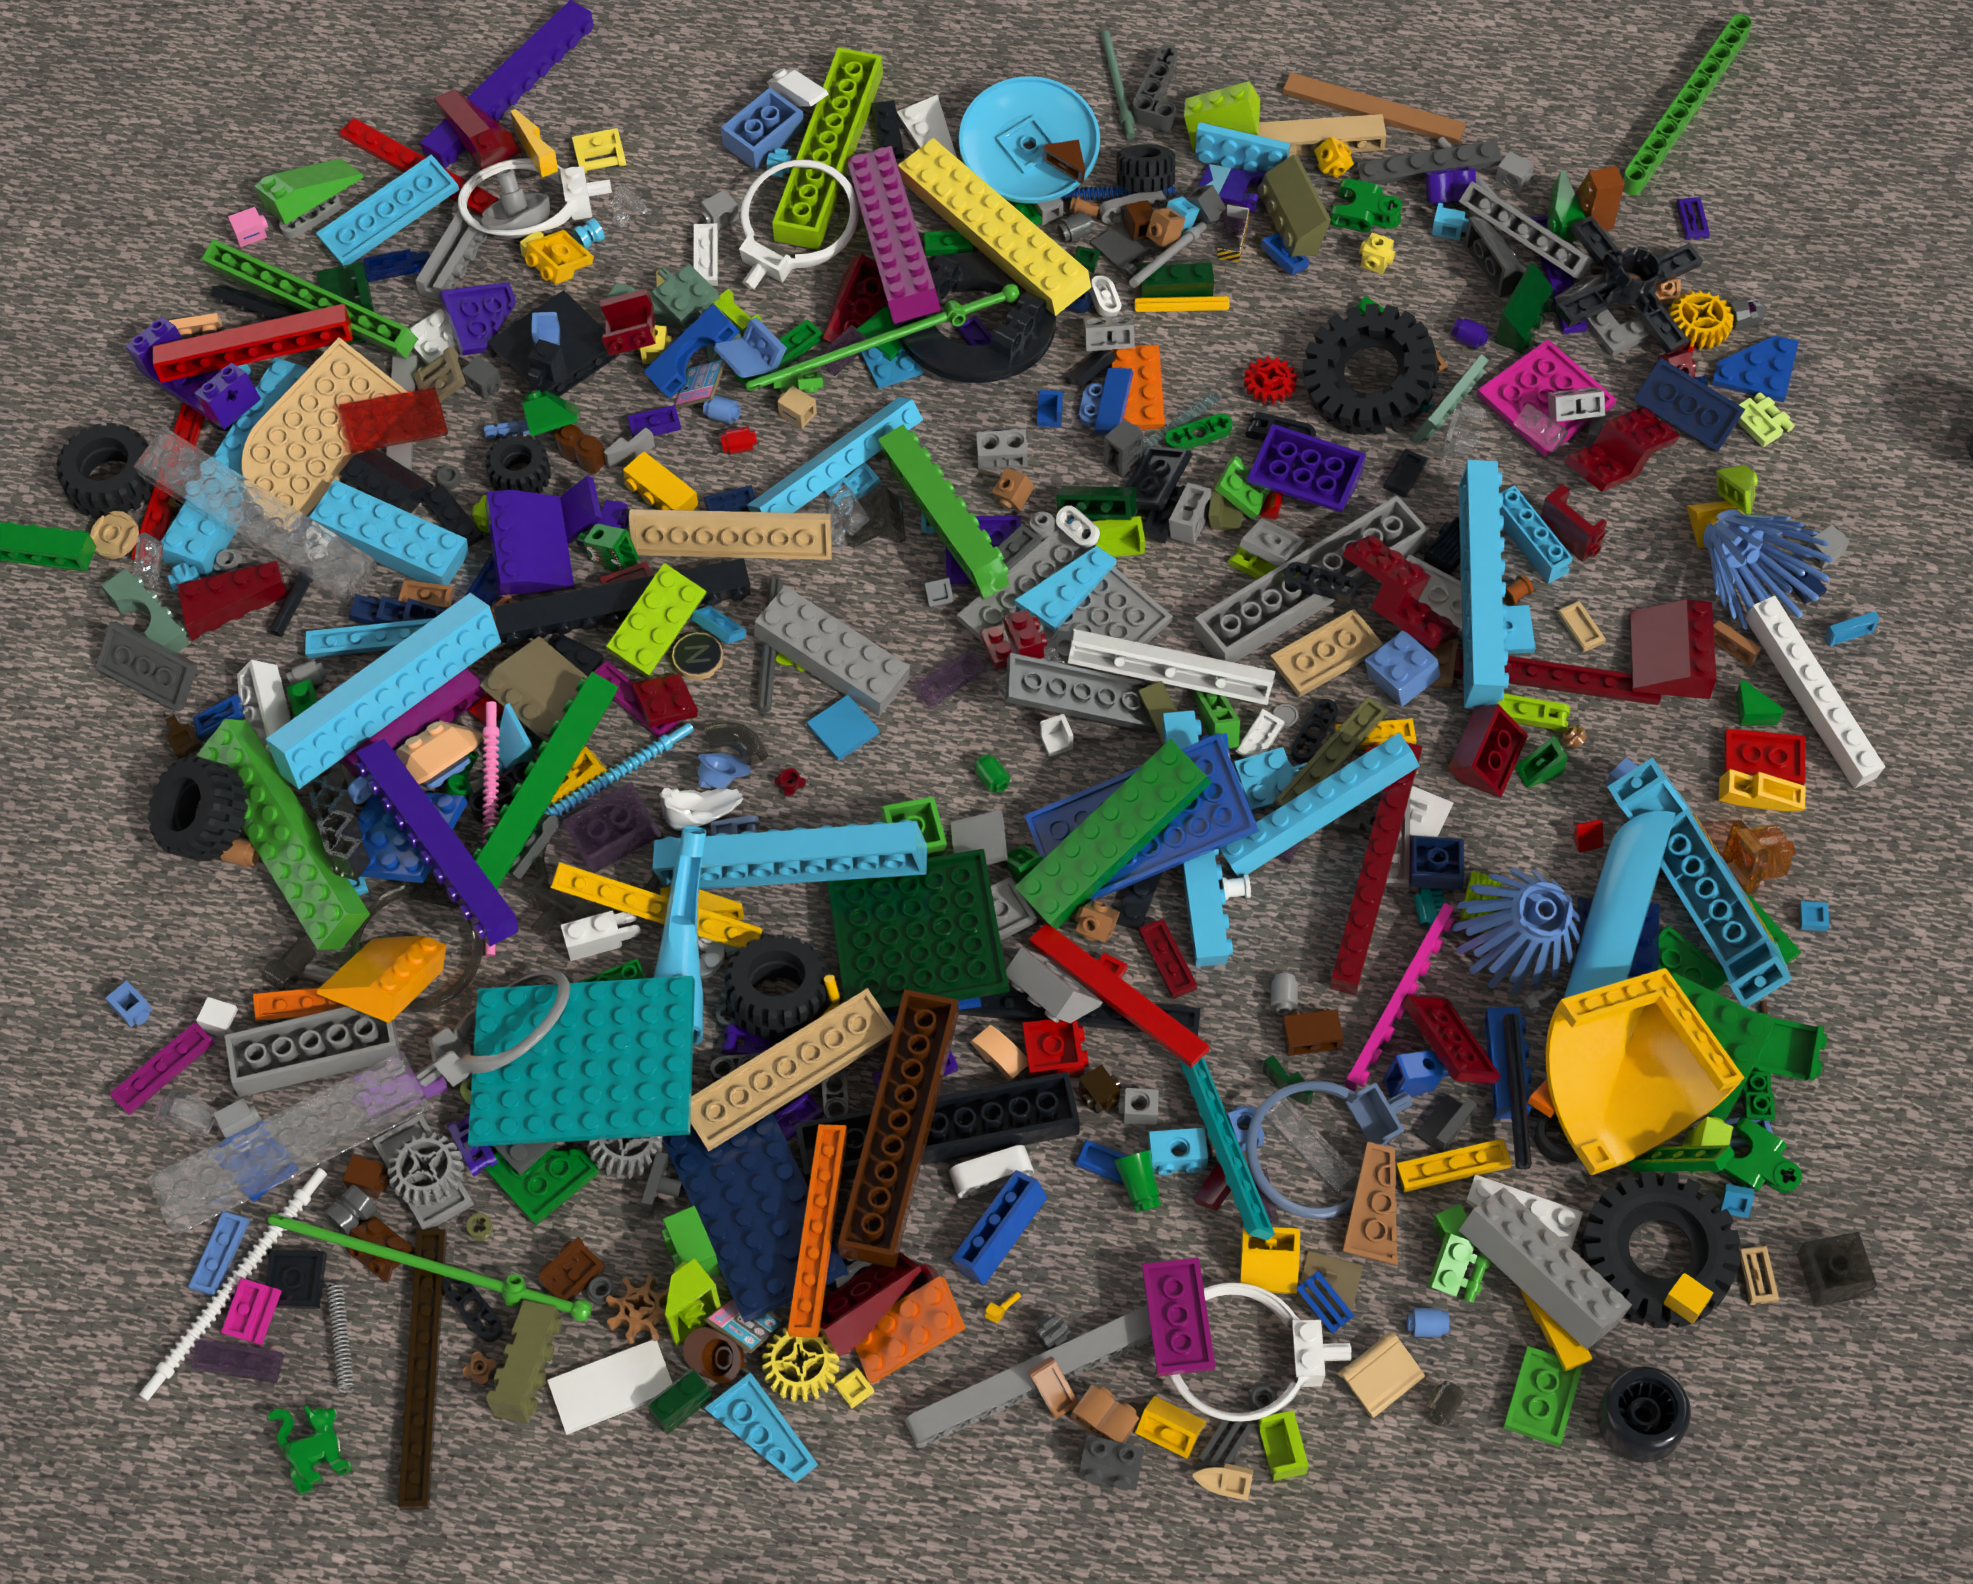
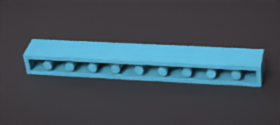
M1194 710L1163 713L1162 729L1164 744L1172 739L1180 749L1199 742L1198 735L1202 734L1200 719H1195ZM1219 849L1181 864L1195 967L1227 964L1229 955H1233L1232 940L1226 937V930H1229L1228 914H1223L1222 905H1226L1225 891L1219 888L1218 881L1222 880L1221 864H1216L1215 856L1219 855Z

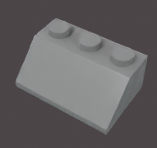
M1024 947L1020 948L1006 969L1007 977L1012 980L1010 985L1022 993L1025 991L1029 995L1027 999L1035 1006L1045 1008L1044 1014L1057 1023L1059 1020L1072 1023L1100 1007L1103 1003L1087 988L1044 955Z

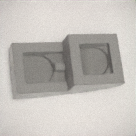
M645 427L629 442L620 437L603 452L606 466L609 468L616 467L634 460L643 451L648 452L655 446L653 433Z

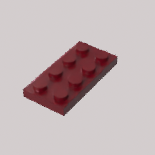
M1412 995L1406 997L1403 1005L1409 1012V1016L1415 1021L1423 1037L1430 1043L1435 1051V1055L1442 1061L1448 1070L1449 1076L1454 1081L1491 1084L1497 1082L1500 1074L1448 999Z

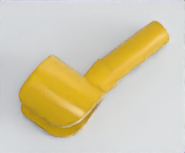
M1015 1292L1000 1306L991 1302L985 1310V1318L998 1323L1004 1316L1005 1311L1021 1298V1295Z

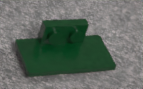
M364 262L317 272L320 288L374 312ZM352 335L353 340L346 343L352 345L366 341Z

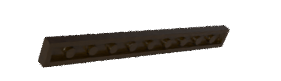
M417 1230L415 1255L445 1264L446 1230ZM415 1267L398 1499L400 1510L429 1509L443 1303L444 1276Z

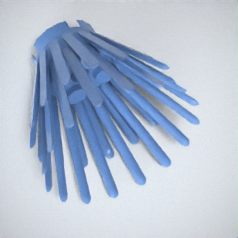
M1729 509L1719 513L1716 516L1719 521L1714 526L1711 523L1708 524L1703 535V543L1709 550L1716 595L1720 593L1724 608L1728 601L1733 619L1735 620L1737 613L1745 630H1747L1748 625L1732 584H1735L1748 612L1755 603L1741 576L1759 602L1772 596L1758 577L1798 618L1803 616L1802 611L1778 587L1780 586L1786 593H1791L1793 589L1785 580L1812 601H1818L1819 596L1776 562L1799 576H1804L1806 571L1824 582L1829 581V576L1772 545L1775 544L1809 558L1813 556L1829 563L1833 562L1832 557L1779 537V535H1785L1828 546L1829 543L1827 541L1810 536L1817 535L1818 532L1798 528L1805 526L1801 522L1786 521L1792 517L1743 514L1737 509Z
M1510 868L1511 875L1525 883L1498 874H1492L1488 877L1518 889L1474 884L1469 888L1476 894L1509 898L1462 901L1457 905L1458 909H1466L1468 914L1501 911L1455 923L1453 931L1466 929V934L1471 936L1493 928L1457 947V953L1461 955L1484 943L1474 950V955L1477 957L1492 949L1469 968V972L1473 975L1503 952L1489 967L1491 973H1496L1488 983L1490 988H1495L1522 955L1509 978V981L1514 983L1510 993L1517 994L1539 950L1540 953L1531 983L1534 984V991L1541 988L1552 945L1553 980L1559 977L1562 936L1566 962L1569 964L1572 962L1573 954L1570 938L1571 940L1575 939L1577 944L1580 943V935L1573 923L1572 917L1577 922H1580V918L1573 909L1572 898L1569 894H1564L1565 891L1559 887V883L1552 878V883H1548L1540 872L1531 869L1532 874L1536 877L1531 878L1517 868ZM1538 909L1543 912L1544 916L1539 913Z

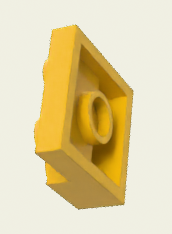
M565 230L528 242L525 253L527 265L529 267H536L540 271L541 277L545 281L550 280L554 285L572 279L575 270L593 264L594 256Z

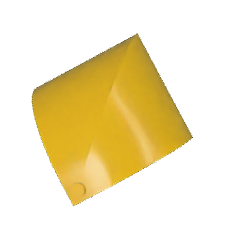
M1666 968L1563 998L1558 1003L1550 1021L1546 1041V1073L1552 1103L1569 1143L1590 1175L1625 1164L1673 1139L1719 1105L1744 1079V1076Z

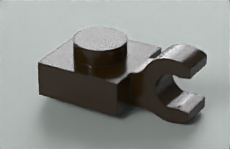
M174 713L164 717L171 731L165 737L178 759L202 748L189 723L181 727Z

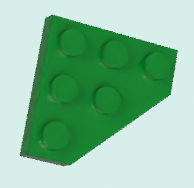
M550 1149L521 1176L499 1152L494 1154L498 1164L493 1167L489 1165L483 1168L535 1226L600 1173L594 1162L580 1149H570V1151H554V1149Z

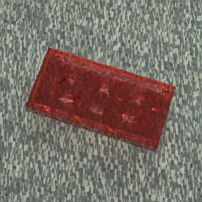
M435 387L340 404L338 408L351 453L447 436L448 434Z

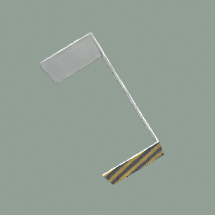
M1227 205V216L1247 220L1240 252L1217 248V259L1240 263L1249 222V208Z

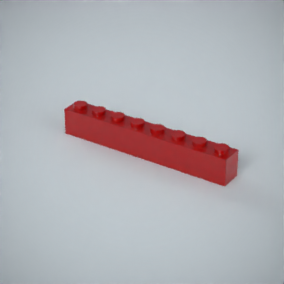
M345 304L153 346V365L160 382H168L221 370L231 362L239 366L329 346L338 338H341L344 342L353 340L351 321Z

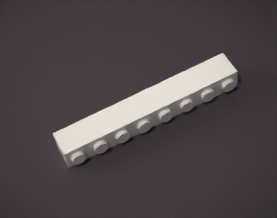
M1774 595L1753 605L1745 620L1848 781L1855 789L1876 779L1885 768V765L1776 596Z

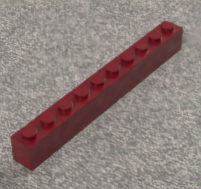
M1406 742L1419 763L1423 746ZM1417 768L1383 789L1330 985L1332 990L1355 996L1357 994Z

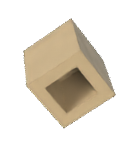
M793 385L778 398L779 415L801 429L817 413L816 399Z

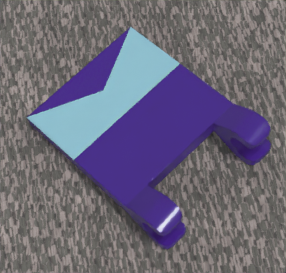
M1209 164L1198 187L1213 185L1223 202L1238 204L1244 208H1249V211H1255L1258 204L1252 202H1257L1258 195L1255 193L1245 195L1251 182L1259 187L1265 173L1268 171L1261 170L1253 173Z

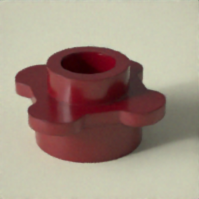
M788 768L775 778V785L781 787L786 796H793L797 789L805 787L806 780L800 777L796 769Z

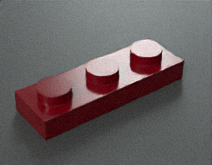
M1160 919L1140 927L1139 934L1172 999L1197 990L1198 985L1165 920Z

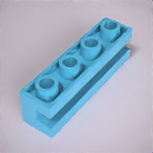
M1514 485L1500 492L1503 494L1502 508L1499 509L1500 515L1504 517L1503 528L1547 584L1568 574L1570 568L1567 565L1571 564L1573 557Z

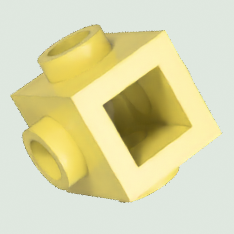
M1371 233L1368 241L1364 240L1359 250V254L1362 255L1360 267L1383 275L1387 265H1391L1395 257L1396 251H1393L1394 240Z
M655 325L656 344L637 349L641 352L643 364H650L653 360L657 359L667 349L668 345L672 343V336H668L666 326Z

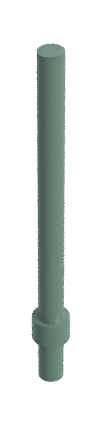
M1103 31L1101 37L1120 109V123L1124 126L1127 139H1133L1136 136L1133 127V114L1129 111L1110 32Z

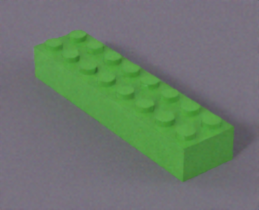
M903 424L879 438L878 441L889 467L982 598L985 600L1010 585L1007 574L1010 572L1003 562L1004 557L997 546L992 547L990 544L992 542L986 530L979 529L978 526L980 524L972 512L969 514L966 511L968 508L962 497H956L954 494L956 491L948 479L944 480L942 478L944 476L937 463L932 464L930 461L932 458L928 450L918 445L920 441L913 430L909 432Z

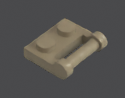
M451 346L446 348L443 354L430 364L413 372L422 401L427 408L436 406L466 384L457 360L459 357L458 353ZM447 363V365H446L444 368H442L441 370H439L437 373H435L434 375H432V376L429 378V376H430L432 373H434L435 371H437L439 368H441L442 366H444V365Z

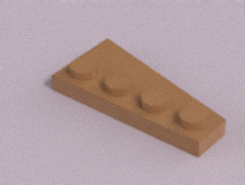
M1366 1142L1342 1252L1398 1266L1395 1148Z

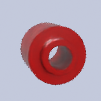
M749 426L726 430V433L720 434L724 453L730 452L731 455L754 450L753 445L758 444L755 430L750 431Z

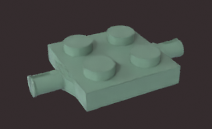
M690 264L674 275L666 267H662V270L659 269L658 275L665 281L652 291L654 298L681 325L692 318L701 316L713 302L720 298L718 291Z

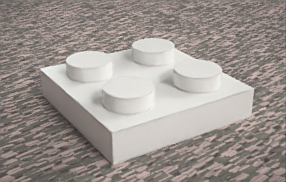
M441 309L409 328L418 338L413 350L427 365L441 356L443 351L449 346L453 347L456 351L459 350L448 318Z

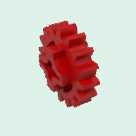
M1266 356V361L1257 358L1256 365L1250 363L1249 370H1245L1244 387H1247V395L1253 394L1254 401L1259 398L1262 399L1263 405L1267 401H1270L1271 405H1275V400L1284 403L1285 397L1291 398L1292 391L1296 390L1297 374H1294V367L1287 368L1288 361L1285 360L1280 363L1279 357L1271 360L1269 356Z

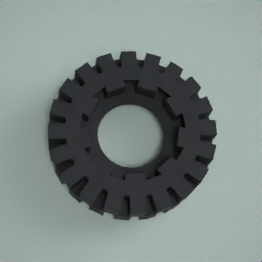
M1366 304V311L1362 314L1359 313L1358 306L1346 310L1348 318L1344 320L1339 314H1336L1328 320L1329 330L1321 326L1314 334L1316 343L1309 342L1305 351L1307 359H1303L1302 370L1305 376L1303 378L1314 408L1318 409L1320 416L1327 423L1333 420L1334 427L1344 432L1351 426L1353 434L1366 435V430L1369 427H1372L1374 435L1386 433L1385 425L1389 423L1396 430L1406 425L1404 421V416L1406 415L1414 420L1422 412L1420 404L1428 405L1433 397L1432 388H1437L1439 380L1437 372L1439 370L1438 358L1432 337L1429 336L1427 328L1421 321L1417 323L1415 316L1406 310L1400 316L1398 307L1386 305L1384 311L1380 312L1378 304ZM1372 347L1389 351L1397 361L1398 370L1395 379L1388 387L1381 391L1362 393L1348 385L1344 375L1345 367L1355 353Z
M1655 1171L1643 1172L1638 1180H1634L1632 1175L1619 1180L1616 1188L1611 1185L1601 1194L1599 1201L1595 1202L1582 1233L1583 1239L1580 1244L1581 1258H1584L1585 1262L1592 1269L1598 1272L1604 1280L1632 1304L1626 1312L1631 1315L1629 1321L1642 1326L1645 1321L1653 1322V1328L1668 1329L1670 1323H1676L1677 1328L1691 1324L1664 1305L1668 1293L1684 1273L1713 1292L1708 1304L1697 1317L1699 1320L1703 1319L1712 1312L1715 1306L1718 1307L1725 1298L1737 1275L1735 1273L1740 1266L1741 1252H1737L1740 1238L1738 1230H1731L1734 1220L1728 1209L1720 1211L1717 1206L1721 1200L1711 1191L1705 1196L1698 1192L1701 1184L1688 1178L1686 1184L1679 1183L1678 1174L1665 1172L1662 1179L1656 1178ZM1661 1220L1672 1223L1680 1228L1687 1236L1691 1245V1260L1687 1268L1677 1276L1670 1278L1653 1277L1639 1269L1634 1263L1629 1250L1630 1237L1638 1226L1648 1221Z

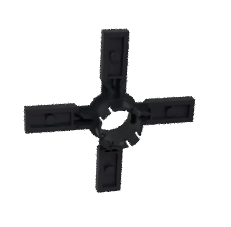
M1592 215L1574 223L1570 230L1597 265L1606 268L1607 273L1605 275V282L1557 304L1555 310L1567 326L1571 327L1607 310L1609 305L1620 302L1637 308L1640 312L1641 322L1665 353L1687 347L1690 342L1689 339L1661 305L1655 292L1657 289L1656 283H1665L1701 266L1703 260L1691 244L1688 243L1658 258L1650 251L1647 258H1645L1648 249L1638 246L1635 255L1633 253L1636 247L1629 248L1624 252L1622 250L1619 251ZM1626 272L1633 273L1640 277L1643 280V285L1642 281L1636 280L1634 278L1632 279L1630 285H1628V282L1630 281L1631 277Z

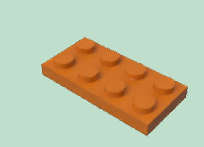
M1159 345L1135 346V348L1111 350L1116 358L1111 363L1112 368H1131L1133 371L1123 420L1126 419L1131 424L1137 425L1141 430L1165 429Z
M939 1276L894 1303L867 1337L855 1346L868 1382H878L966 1329L945 1277Z

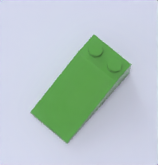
M339 158L266 176L254 187L264 208L286 225L361 180L364 176L346 161Z

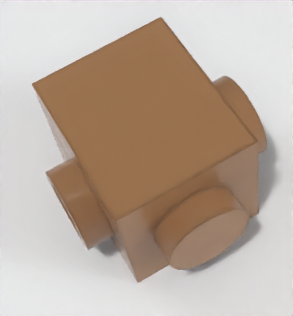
M1171 208L1154 209L1146 236L1159 247L1173 245L1180 239L1186 218Z
M1006 467L992 494L997 498V504L1004 509L1010 510L1013 508L1021 511L1035 486L1025 474Z

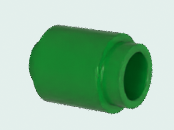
M986 754L975 762V774L991 793H1000L1007 789L1011 776L996 757Z

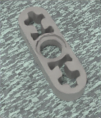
M1162 191L1140 192L1108 200L1100 205L1098 212L1105 224H1113L1124 220L1126 204L1148 200L1154 210L1165 208L1167 200Z
M339 195L332 196L286 225L280 221L279 226L282 235L286 238H296L337 213L341 209ZM309 212L317 213L314 218H305V215Z

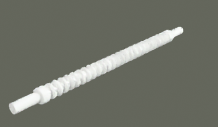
M318 1168L304 1187L296 1190L293 1194L294 1199L288 1201L289 1206L283 1207L284 1212L278 1213V1215L290 1219L297 1218L298 1215L296 1213L298 1211L302 1212V1206L308 1205L311 1201L310 1196L327 1176V1173ZM272 1225L268 1226L269 1231L263 1232L264 1238H258L259 1244H254V1250L248 1251V1258L243 1257L244 1263L237 1265L239 1268L237 1271H232L233 1277H227L228 1283H223V1289L217 1290L218 1296H212L213 1302L206 1304L208 1307L206 1310H201L202 1316H196L197 1322H192V1328L186 1329V1336H181L182 1341L175 1343V1349H170L171 1355H166V1361L160 1362L157 1365V1372L139 1393L141 1398L148 1402L164 1380L172 1377L175 1373L174 1368L180 1366L178 1362L185 1360L184 1355L190 1354L189 1348H194V1342L201 1340L199 1336L206 1334L205 1328H210V1322L216 1321L215 1315H221L220 1309L226 1308L225 1303L227 1301H232L231 1295H235L240 1279H246L247 1275H252L251 1270L257 1269L256 1264L262 1263L261 1257L267 1256L266 1251L272 1250L271 1245L273 1243L277 1244V1237H282L283 1234L281 1232L283 1230L287 1231V1229Z

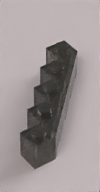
M339 760L306 785L325 853L334 874L357 881L371 861L361 840L363 834L354 815L356 810L347 790L348 784L340 766L342 762Z

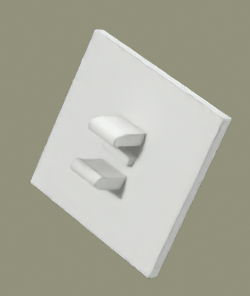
M1413 786L1410 794V836L1438 837L1454 803Z

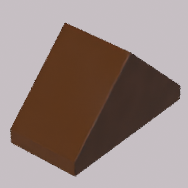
M1079 139L1046 144L1043 147V161L1082 184L1084 182L1085 166Z

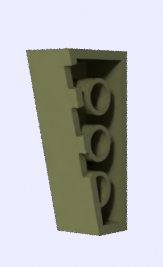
M526 1300L523 1301L512 1329V1338H515L513 1343L509 1342L506 1345L503 1353L504 1369H497L494 1376V1381H496L495 1391L489 1390L486 1397L494 1417L528 1424L530 1415H535L538 1406V1399L535 1397L538 1388L542 1389L546 1380L545 1364L546 1361L550 1362L554 1354L555 1347L552 1341L554 1335H559L562 1328L563 1319L560 1318L557 1307Z

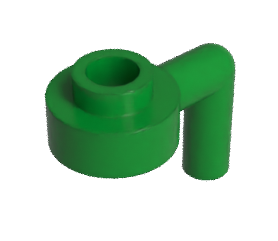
M473 750L468 753L467 756L471 762L465 766L463 771L449 777L444 786L446 794L464 796L465 799L469 797L473 788L471 787L468 775L479 757L477 751Z

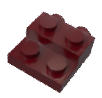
M1029 610L1004 616V624L980 630L981 639L995 670L1007 668V657L1010 653L1038 659L1045 658L1044 647L1047 646V639L1044 631L1038 632L1040 630L1038 618L1036 615L1031 616Z

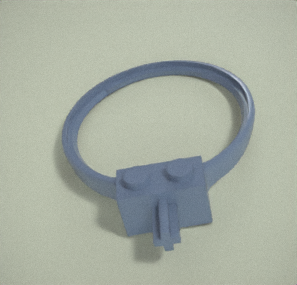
M1305 1081L1277 1090L1258 1107L1247 1131L1246 1157L1256 1184L1275 1205L1296 1216L1310 1219H1327L1351 1211L1354 1196L1336 1206L1312 1208L1294 1203L1276 1191L1265 1177L1258 1160L1257 1137L1260 1125L1272 1106L1284 1097L1301 1091H1322L1338 1096L1343 1100L1347 1099L1348 1101L1345 1104L1367 1141L1386 1146L1388 1142L1394 1140L1405 1131L1396 1114L1413 1106L1412 1098L1409 1094L1407 1095L1406 1091L1386 1100L1376 1082L1359 1092H1355L1342 1085L1328 1081Z

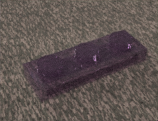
M199 1339L191 1367L195 1371L277 1383L284 1354L278 1351Z

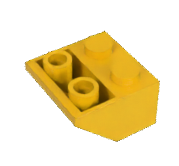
M1243 1227L1241 1236L1240 1283L1254 1285L1271 1293L1297 1295L1300 1229L1272 1227L1275 1235L1268 1240L1249 1235Z

